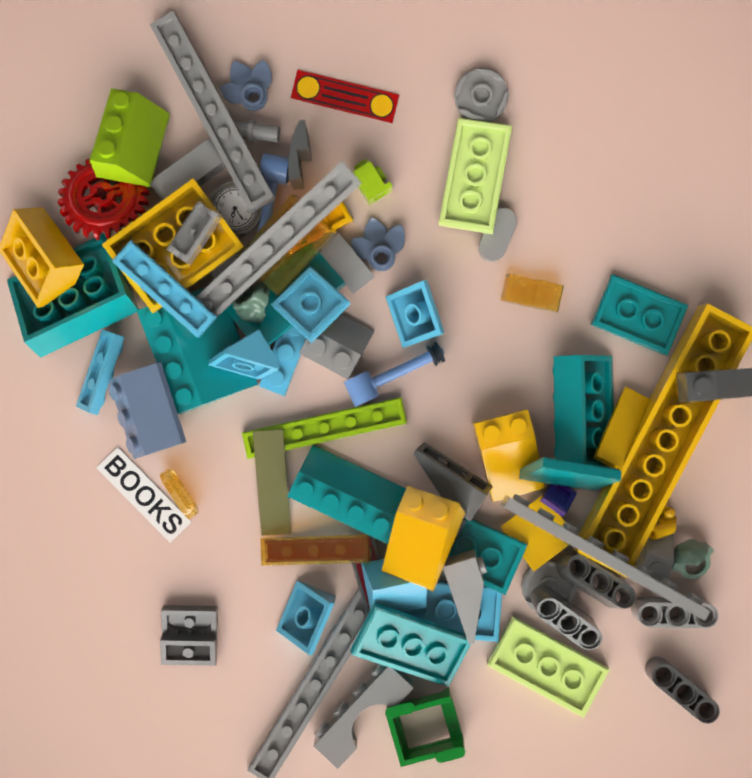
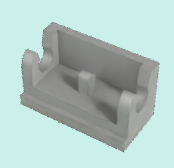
M198 201L166 250L191 266L222 218L218 213L208 209Z

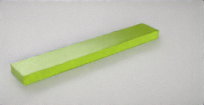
M398 397L242 432L247 459L255 458L253 431L283 429L284 449L286 451L407 424L402 398Z

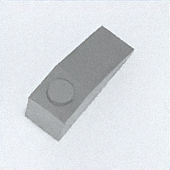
M475 549L447 557L443 567L469 645L475 642L484 586L483 574L487 573L484 559L482 556L477 558Z

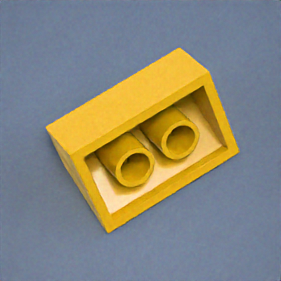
M44 207L13 209L0 244V253L38 308L44 307L76 284L84 264Z

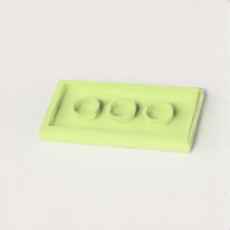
M458 118L439 226L493 234L512 125Z
M513 615L487 661L489 667L583 718L610 670L607 666Z

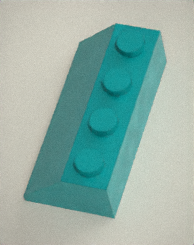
M553 356L555 459L603 466L605 464L593 457L613 412L612 356Z
M312 445L287 497L388 544L396 512L406 488Z

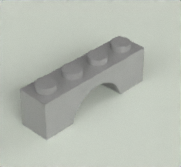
M377 664L370 673L372 677L366 683L361 682L353 690L351 700L347 704L342 702L333 712L335 717L328 724L323 722L314 733L316 736L314 747L337 769L357 749V738L353 730V723L359 713L373 705H398L414 688L413 680L404 672Z

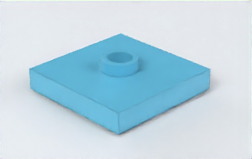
M309 266L271 305L312 343L350 305V301L313 267Z

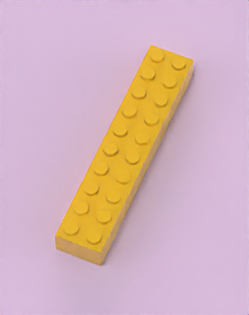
M708 303L697 306L649 398L650 400L620 469L621 481L602 488L578 534L580 537L587 540L589 536H592L605 544L602 548L610 554L614 550L630 558L627 563L634 566L720 400L679 402L676 374L737 369L752 341V326ZM572 546V548L576 550L578 553L626 577L625 575L619 573L618 571L610 568L609 566L603 564L602 562L596 560L595 558L587 555L586 553Z

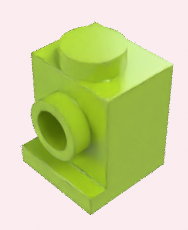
M368 159L362 160L354 166L355 171L353 173L362 182L358 188L369 206L392 192L393 186L390 181L384 184L383 181L387 179L379 166L374 168Z

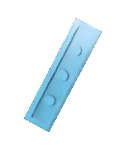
M130 240L112 260L118 268L197 338L216 320L217 316L133 241Z

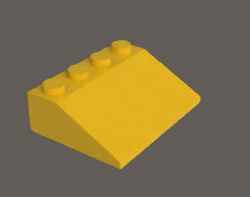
M194 178L102 244L111 258L114 259L130 240L133 241L186 289L244 248L222 218L191 266L166 250L198 201L208 209L219 214ZM122 271L152 313L162 308L156 300Z

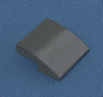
M299 120L290 144L288 173L293 190L304 189L301 162L312 161L309 133L305 120Z
M163 605L161 609V665L216 666L218 606Z

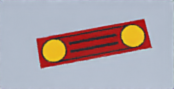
M297 69L290 98L393 123L399 94Z

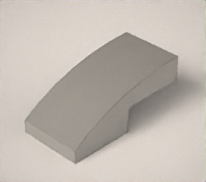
M340 233L336 234L318 249L345 282V285L352 294L356 293L374 278V275Z

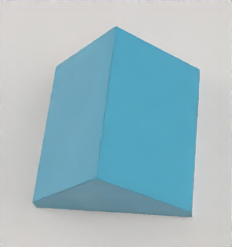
M427 280L386 296L402 348L441 336L445 333Z
M257 330L211 358L208 365L260 380L277 371L280 363L260 330Z
M384 559L361 563L370 609L374 602L401 612L426 607L427 589L383 572Z
M296 581L276 631L308 655H313L333 608L336 596L304 582Z

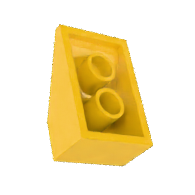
M527 409L471 423L487 483L493 486L490 491L492 502L504 499L505 495L514 497L515 494L521 495L545 488L544 483L519 479L520 469L540 459L535 433Z
M407 486L396 512L382 571L434 591L465 515L460 504Z

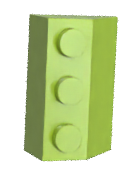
M111 88L90 157V163L96 177L151 187L170 114L139 93Z

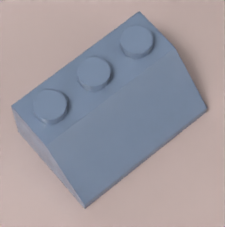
M161 362L121 374L109 380V393L116 403L118 421L124 428L127 437L126 446L133 459L186 442Z

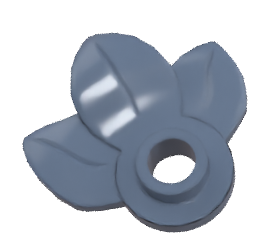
M262 60L252 70L246 65L234 61L230 69L231 83H226L220 87L223 97L232 104H242L250 111L262 109L268 99L266 90L272 82V75L268 64ZM252 94L259 95L257 101L252 102L249 100Z
M370 218L364 230V237L351 239L352 249L360 259L369 261L373 269L387 271L394 265L395 254L404 247L405 233L402 225H397L387 231L382 223L375 218ZM380 253L387 256V260L383 263L378 262L376 259Z

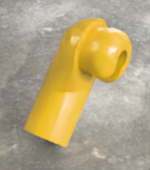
M664 507L658 519V525L654 526L649 536L651 540L672 535L676 531L677 517L675 516V509Z

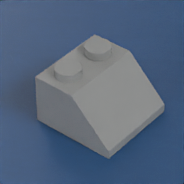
M340 314L312 343L306 339L299 354L349 380L374 331Z

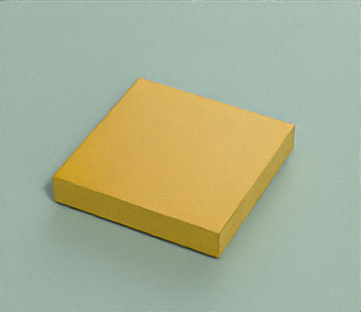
M542 496L528 506L538 512L539 508L546 510L555 516L554 522L563 526L565 521L558 513L540 501ZM515 515L500 527L505 534L528 544L522 557L533 571L570 545L518 515Z

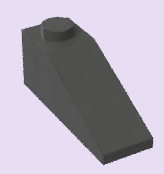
M752 368L676 374L679 402L752 397Z
M424 442L415 450L414 456L442 498L459 503L465 512L463 519L471 521L493 486Z

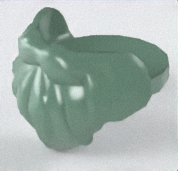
M262 282L250 288L244 296H240L233 302V308L242 320L254 323H261L266 316L264 308L267 306L270 293L268 285Z
M689 539L678 544L674 549L672 571L680 572L682 576L688 579H696L703 576L710 567V556L714 549L707 543L698 542L695 539ZM705 560L704 567L699 572L688 573L686 571V565H699Z

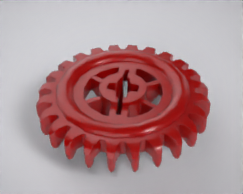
M86 159L85 166L77 164L76 172L72 170L67 172L70 179H63L61 181L64 188L58 190V194L61 197L57 201L58 205L62 207L60 214L62 217H66L65 222L68 226L73 224V230L76 233H79L82 228L85 238H88L89 233L93 231L97 241L100 239L101 232H104L106 238L110 239L111 231L114 230L117 234L121 231V227H126L130 224V221H135L139 218L136 215L137 213L142 215L146 213L141 205L149 206V200L145 196H149L150 192L145 186L114 181L117 184L111 186L109 179L96 177L90 159ZM103 180V182H98V183L94 184L93 186L91 185V184H93V183L96 182V181ZM88 188L90 190L89 195L84 196L85 191ZM123 196L119 204L118 197ZM95 207L97 212H93L89 208Z

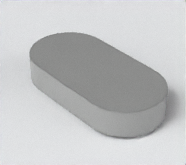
M507 208L497 209L493 234L483 233L479 243V254L486 261L495 262L504 256L517 224L516 216Z

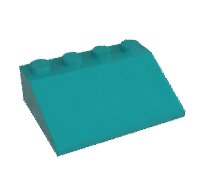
M105 233L100 235L98 241L93 238L73 248L84 264L77 282L44 307L38 308L16 275L7 279L24 343L40 358L122 320L139 310L127 278L120 268L112 262L113 259L102 246L108 240Z
M205 288L190 293L197 297ZM148 306L137 310L156 363L161 362L177 414L187 413L258 385L257 380L208 365L211 358L241 340L235 323L226 310L216 318L199 338L163 307L155 313H152Z

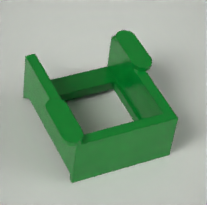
M450 688L438 693L404 701L398 705L386 706L385 715L401 767L433 758L439 763H444L465 756L464 737ZM441 705L450 737L409 748L400 716Z

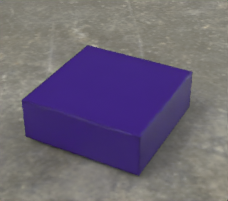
M549 484L540 501L560 516H564L567 514L577 492L570 487Z

